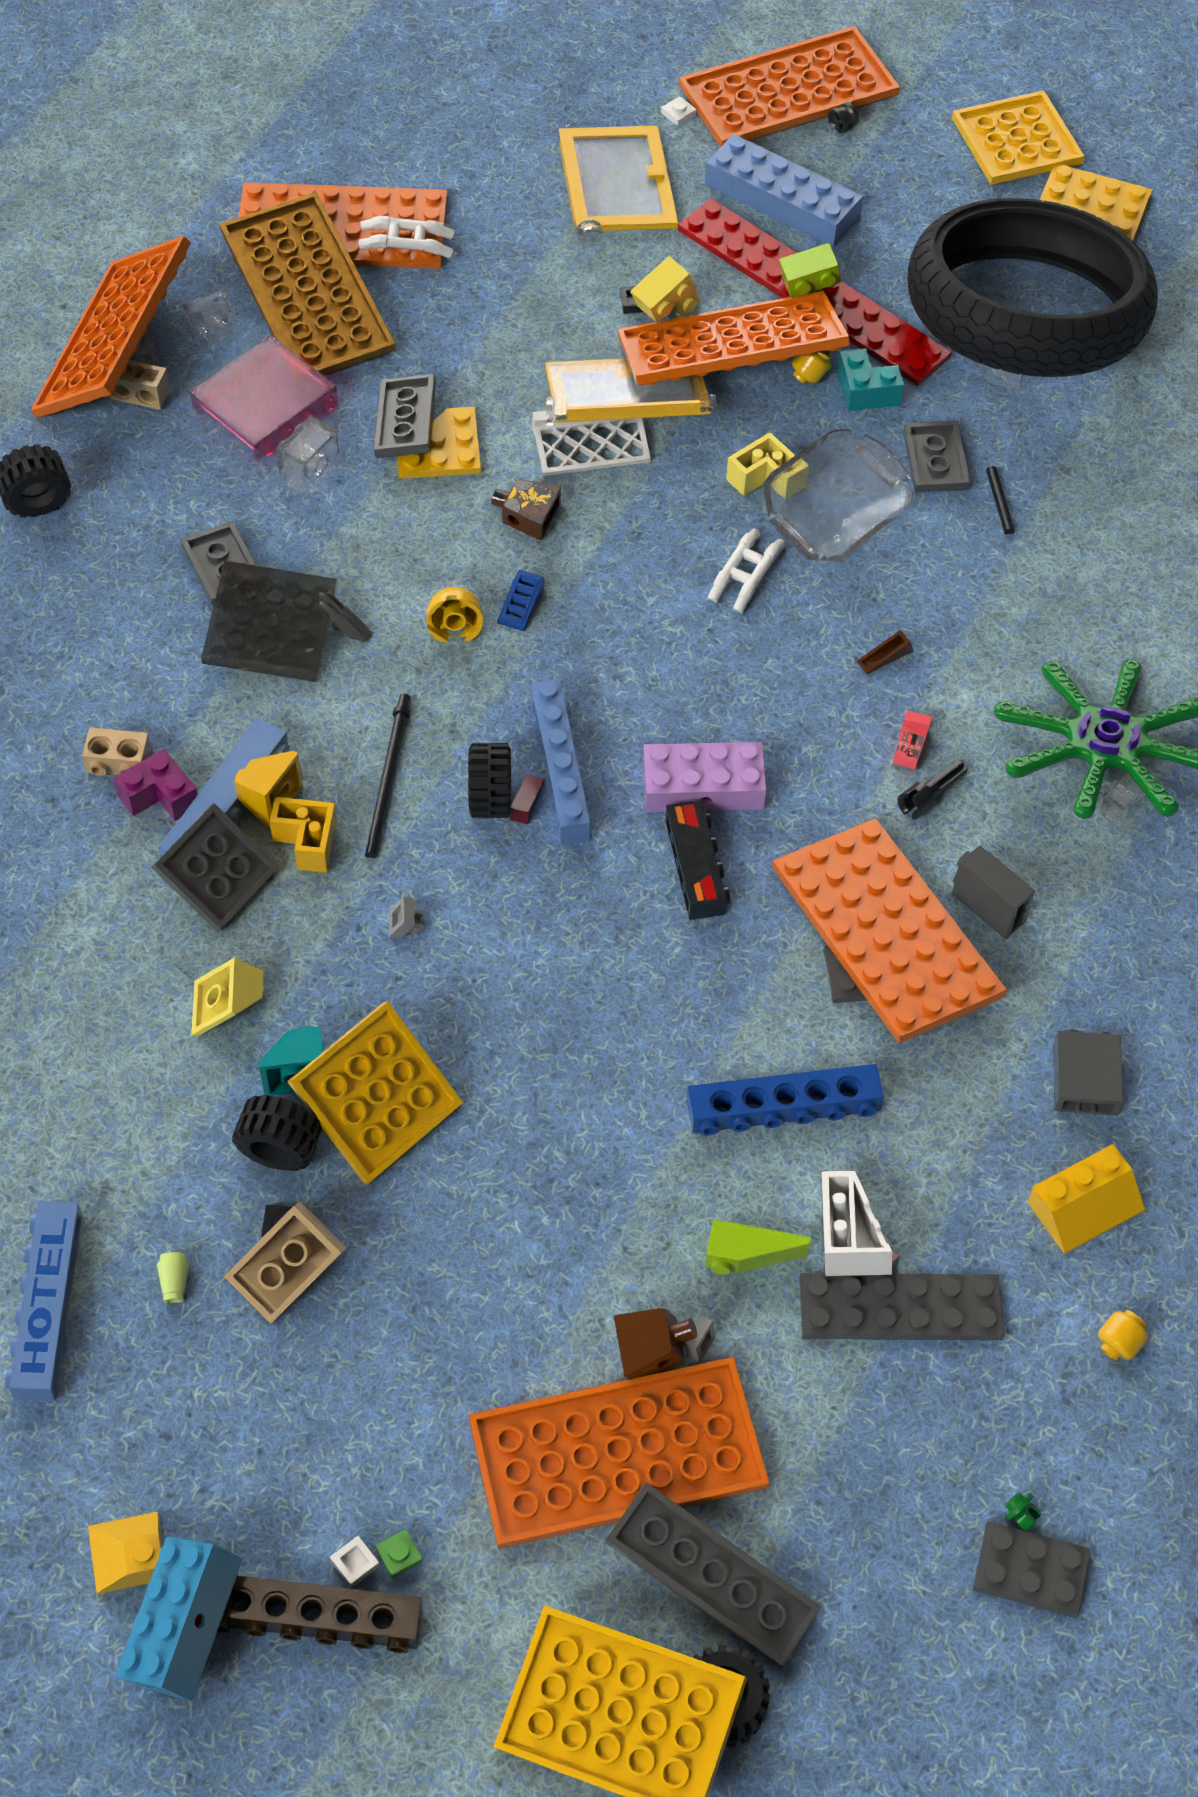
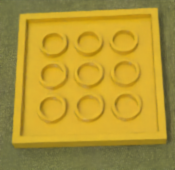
M1045 91L953 111L952 120L990 185L1050 172L1055 166L1066 165L1071 167L1083 164L1084 154Z
M1060 165L1052 168L1040 200L1071 206L1095 215L1117 227L1134 241L1152 189L1066 165Z
M388 1001L383 1002L287 1081L306 1108L319 1120L322 1129L365 1184H369L463 1103Z

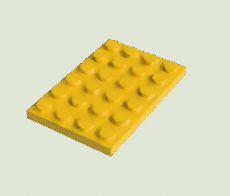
M544 1605L493 1747L624 1797H709L748 1678Z

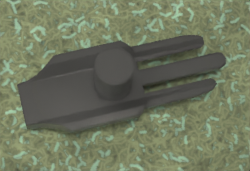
M324 592L319 593V596L324 600L319 602L320 606L334 619L332 622L333 629L336 631L341 630L350 639H357L364 643L372 634L368 627L330 592L326 594Z

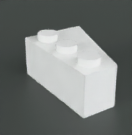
M822 1172L825 1276L892 1275V1250L889 1243H886L881 1232V1226L870 1209L869 1200L856 1172Z

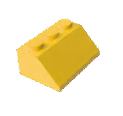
M1114 1144L1032 1187L1027 1202L1064 1254L1145 1211L1133 1170Z

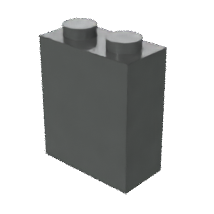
M981 845L971 853L969 851L965 852L957 862L958 870L953 878L952 895L1003 938L1007 939L1027 921L1035 890Z
M1074 1029L1057 1031L1053 1043L1054 1111L1118 1116L1123 1104L1121 1035H1111L1108 1032L1084 1033Z

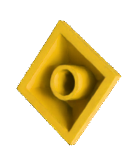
M295 751L252 759L235 776L234 784L237 798L268 828H270L269 821L275 797L294 798L303 787L299 755Z
M158 1511L88 1526L97 1594L149 1584L159 1558L160 1550L163 1547Z

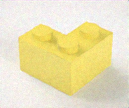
M670 256L662 261L630 291L636 305L656 323L669 315L671 311H674L679 317H683L694 311L700 303L690 273Z
M769 432L728 457L726 480L743 496L766 484L783 500L803 488L806 465Z

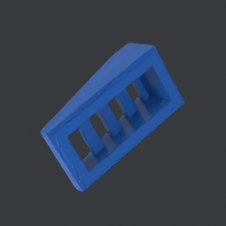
M518 570L497 623L524 631L544 592V577L524 570ZM518 593L530 596V598L519 595ZM513 603L525 606L526 608L514 605ZM511 612L521 615L522 618L508 615V613Z

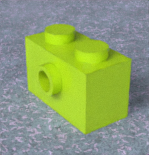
M829 243L779 259L782 279L790 297L808 294L841 283L839 265Z

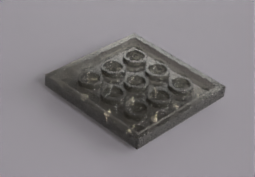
M224 560L202 653V664L317 682L331 617L320 606L319 602L324 600L319 596V593L324 592L326 594L330 592L335 596L337 579Z

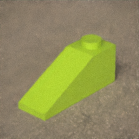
M713 1219L705 1267L711 1268V1271L716 1274L728 1275L730 1272L740 1273L808 1256L811 1237Z

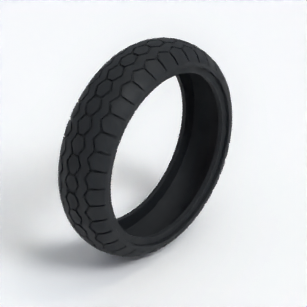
M996 198L969 203L948 211L931 223L922 233L914 246L908 265L907 281L910 300L924 326L938 340L962 356L977 363H983L985 366L998 370L1002 369V371L1036 377H1066L1086 374L1111 366L1130 354L1141 343L1151 327L1157 308L1158 288L1156 277L1148 258L1140 247L1125 233L1107 221L1077 208L1050 201L1028 198ZM997 258L1023 259L1046 263L1070 271L1088 280L1102 290L1113 304L1097 311L1073 315H1050L1022 311L996 303L977 294L959 281L951 270L974 261Z

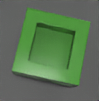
M406 1529L375 1545V1549L391 1579L423 1562V1558Z

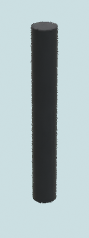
M990 466L986 469V473L1004 534H1014V525L997 468Z

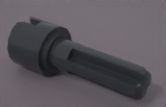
M954 761L925 784L916 782L900 794L897 798V803L902 813L908 814L916 807L917 810L912 812L911 817L912 819H917L935 805V797L967 773L968 768L965 766L964 761Z

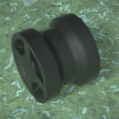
M845 102L839 108L829 111L828 121L830 126L839 133H843L847 130L848 126L853 127L858 124L859 114L851 102Z

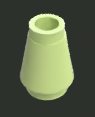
M169 1252L161 1254L160 1262L156 1265L163 1302L182 1303L184 1301L190 1262L187 1261V1255L184 1253Z

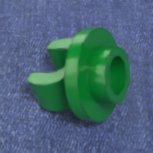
M1018 1492L1005 1504L1008 1511L1004 1516L1007 1520L1015 1516L1019 1526L1027 1531L1036 1524V1519L1042 1514L1034 1504L1029 1503L1034 1497L1030 1492L1024 1496L1021 1492Z

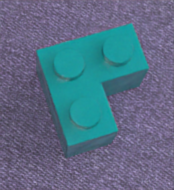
M866 348L840 351L837 374L848 411L901 405L904 383L898 365L872 368Z

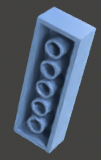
M735 134L706 162L705 185L818 240L829 243L833 247L860 218L863 195Z

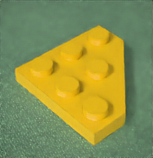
M475 407L447 408L432 422L430 452L397 456L399 479L481 474Z

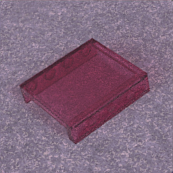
M273 335L262 340L190 391L193 409L199 414L206 410L253 448L254 457L257 461L264 456L271 455L276 447L285 441L292 440L296 433L306 426H311L316 419L326 412L332 411L338 404L336 385Z

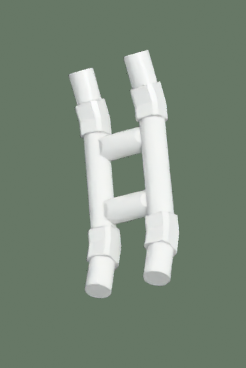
M376 216L360 222L362 231L389 228L388 236L377 234L369 238L360 239L359 247L361 250L393 247L424 250L425 252L439 254L446 258H450L453 253L452 248L443 245L439 241L434 239L425 240V232L437 236L440 235L449 240L453 238L454 230L443 226L442 223L437 221ZM399 229L415 231L414 239L399 237Z
M754 528L749 533H746L739 541V545L722 571L717 575L707 599L717 603L730 578L742 582L744 585L738 594L733 610L743 614L761 579L772 562L775 561L780 552L785 548L784 540L777 539L768 546L764 555L750 550L755 541L760 537V531ZM742 559L757 564L752 574L737 569Z

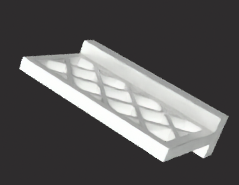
M631 399L584 406L640 403V399ZM554 410L532 412V430L536 439L543 476L651 462L642 418L556 422ZM636 423L637 431L633 435L628 434L621 429L624 424ZM598 427H606L612 431L606 439L594 433ZM579 430L585 436L578 443L568 436L571 431ZM553 434L558 439L551 446L542 440L541 435ZM616 434L628 441L622 449L610 442ZM589 438L601 444L595 453L583 446ZM563 441L574 447L568 456L557 450ZM634 444L642 449L643 455L633 457L626 451ZM605 448L617 454L611 460H605L599 455ZM580 451L590 457V459L586 463L579 464L573 460V457ZM552 454L563 461L557 467L548 468L547 460Z

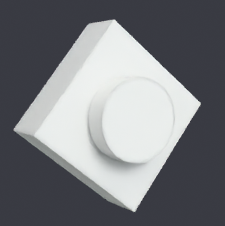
M680 96L661 107V113L677 126L696 116L697 109Z
M359 1536L330 1556V1562L350 1588H353L380 1567L378 1560Z

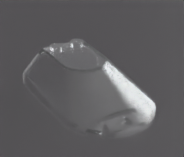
M837 429L825 434L772 471L763 482L769 522L796 547L799 553L803 554L808 560L844 562L909 508L913 500L914 491L909 488L908 481L910 476L906 468L891 450L869 435L864 434L863 437L852 434L850 429Z

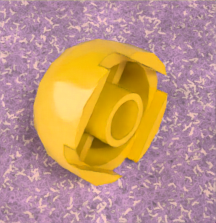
M451 586L441 589L433 595L428 603L426 612L427 628L436 640L449 642L447 637L456 636L448 634L446 628L451 631H458L465 626L464 631L457 637H466L465 641H471L477 637L483 625V611L479 599L472 592L462 587Z

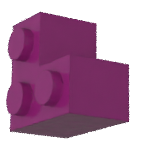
M165 749L113 777L117 797L133 816L160 802L173 820L177 821L198 795L195 785Z

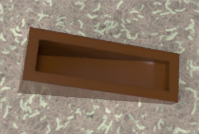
M899 630L857 660V663L866 674H869L914 651L911 642Z

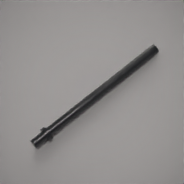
M405 693L399 695L398 704L394 707L392 713L395 718L365 857L377 858L406 718L409 719L411 713L409 709L411 697Z

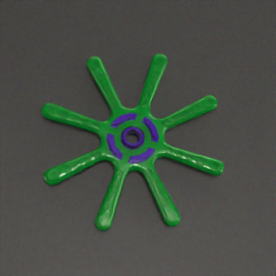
M1130 659L1123 662L1112 703L1109 707L1101 708L1089 703V700L1084 697L1059 663L1054 661L1045 663L1041 669L1043 676L1078 713L1076 718L1058 717L1053 714L1030 709L1026 706L1015 705L1008 701H1002L995 705L994 715L1003 722L1059 733L1069 739V742H1065V744L1030 753L1022 757H1016L1008 761L1005 767L1009 776L1022 778L1048 766L1073 758L1085 760L1090 764L1073 807L1075 815L1082 819L1090 818L1093 815L1107 769L1118 768L1126 771L1142 789L1159 814L1165 817L1175 815L1179 805L1140 763L1139 759L1142 757H1155L1198 769V749H1190L1171 743H1163L1159 740H1152L1147 735L1150 731L1198 718V697L1180 702L1177 705L1151 715L1148 714L1145 717L1130 715L1126 711V707L1142 670L1141 664L1136 660Z

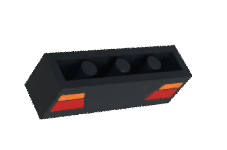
M701 800L666 805L665 823L689 920L725 915L726 904H730V892L728 886H723L721 879L724 878L722 861L716 860L715 854L718 853L716 837L710 836L711 817L709 811H704Z

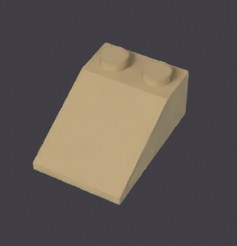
M300 1201L224 1277L272 1324L347 1247Z

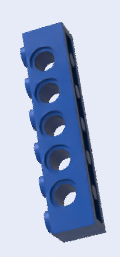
M877 1064L690 1085L687 1088L686 1100L692 1133L700 1132L702 1135L709 1136L718 1133L719 1130L732 1129L736 1132H742L750 1129L751 1126L764 1125L766 1128H775L784 1122L795 1121L797 1124H808L814 1119L826 1117L828 1120L836 1121L851 1114L869 1117L876 1114L877 1111H881L884 1095ZM843 1092H849V1093L853 1094L854 1096H853V1097H847V1096H844L842 1093H843ZM811 1096H819L823 1100L816 1101ZM785 1099L790 1101L791 1104H782L779 1100ZM755 1103L758 1104L760 1107L751 1108L747 1104ZM725 1107L728 1109V1111L720 1112L715 1108Z

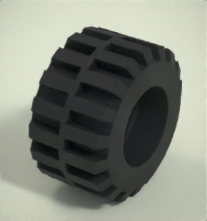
M34 444L31 447L26 445L18 450L16 448L9 455L6 454L2 457L3 461H0V497L6 510H10L11 514H19V517L22 518L31 516V518L37 517L38 515H45L50 511L59 509L58 506L63 505L67 501L66 498L71 493V482L61 456H59L56 450H51L49 446L41 447L39 444Z
M472 743L469 748L468 803L469 813L472 818H508L511 813V748L508 743Z
M253 1096L251 1099H247L232 1136V1142L246 1157L261 1165L278 1170L298 1171L309 1166L322 1127L319 1120L315 1118V1115L298 1103L276 1096Z
M719 1645L716 1652H713L712 1648L709 1647L703 1650L701 1657L696 1654L692 1658L748 1678L743 1691L745 1697L744 1705L736 1712L726 1742L728 1748L736 1747L737 1741L741 1740L744 1744L750 1740L752 1733L756 1735L759 1731L769 1705L770 1694L768 1691L770 1685L768 1678L764 1679L765 1670L762 1665L756 1666L754 1664V1656L750 1653L746 1657L742 1656V1649L735 1646L733 1652L726 1651L727 1645Z

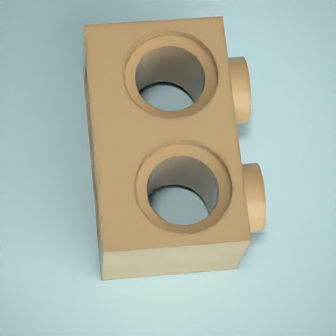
M129 360L126 365L127 370L120 376L115 392L109 396L110 399L161 410L170 392L167 369Z
M89 727L82 754L85 771L96 776H104L106 774L119 775L147 759L151 751L148 733Z

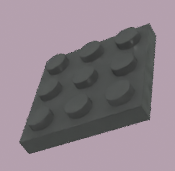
M213 803L151 868L218 932L279 866Z

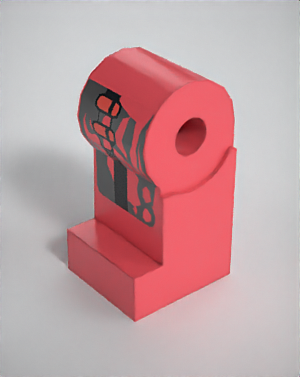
M906 711L893 765L913 770L917 769L932 721L931 716Z

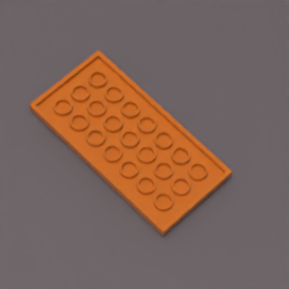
M855 26L679 77L680 88L692 106L697 109L696 112L720 147L733 134L745 140H751L827 117L830 110L839 108L845 102H851L856 108L899 95L900 86Z
M243 182L238 217L317 192L355 266L441 269L442 255L425 252L424 250L393 247L361 250L359 247L360 239L369 238L377 234L388 236L389 228L362 231L360 222L376 216H389V218L419 221L433 220L445 226L447 190ZM399 229V237L414 239L415 231ZM425 232V240L434 239L443 244L444 237Z
M185 235L111 262L30 410L35 417L53 415L58 411L72 409L82 403H90L101 397H109L115 392L120 376L127 370L126 365L130 357L137 351L136 346L140 338L147 332L148 323L157 313V306L166 296V289L176 277V271L180 263L187 256L186 252L191 242Z
M824 291L617 329L619 341L637 386H651L665 380L677 381L691 375L704 376L709 374V372L718 370L731 371L739 366H757L766 361H784L793 356H810L815 352L825 350L837 351L841 347L849 346V336Z
M876 818L772 861L774 872L899 1044L1006 996L1007 989Z
M734 1357L468 1415L498 1549L617 1523L646 1482L682 1508L769 1488V1480Z

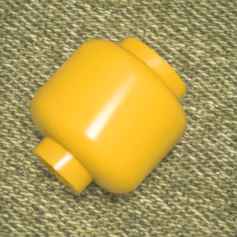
M825 350L815 352L810 356H795L792 360V366L795 370L793 375L803 384L807 381L812 384L818 383L831 369V354Z
M1126 1310L1124 1313L1120 1311L1114 1312L1098 1331V1337L1103 1343L1100 1347L1101 1351L1114 1361H1117L1119 1357L1127 1361L1134 1359L1149 1339L1146 1331L1148 1328L1147 1324L1130 1310Z

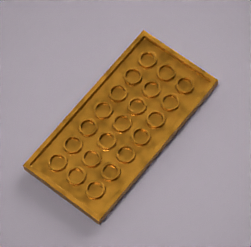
M317 192L219 224L220 231L296 385L396 350L395 342Z

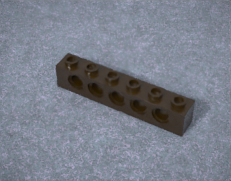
M237 1575L217 1632H229L231 1627L245 1629L244 1632L252 1636H265L267 1631L280 1633L281 1638L292 1641L301 1640V1636L316 1637V1642L325 1645H335L337 1640L351 1641V1645L359 1649H371L372 1645L376 1644L387 1646L386 1649L390 1652L407 1653L408 1648L417 1649L423 1610L422 1597ZM241 1600L251 1603L250 1607L244 1612H235L233 1610L234 1605ZM280 1604L286 1607L285 1612L280 1616L274 1617L268 1614L269 1609L274 1605ZM310 1609H318L322 1612L320 1617L314 1621H308L303 1618L305 1612ZM345 1613H353L357 1616L356 1621L350 1625H343L338 1620ZM381 1617H388L393 1621L391 1626L386 1629H378L374 1626V1623Z

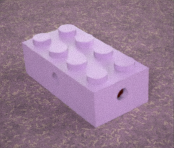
M762 742L643 745L642 764L645 812H666V805L698 800L702 801L704 811L764 809L766 781Z

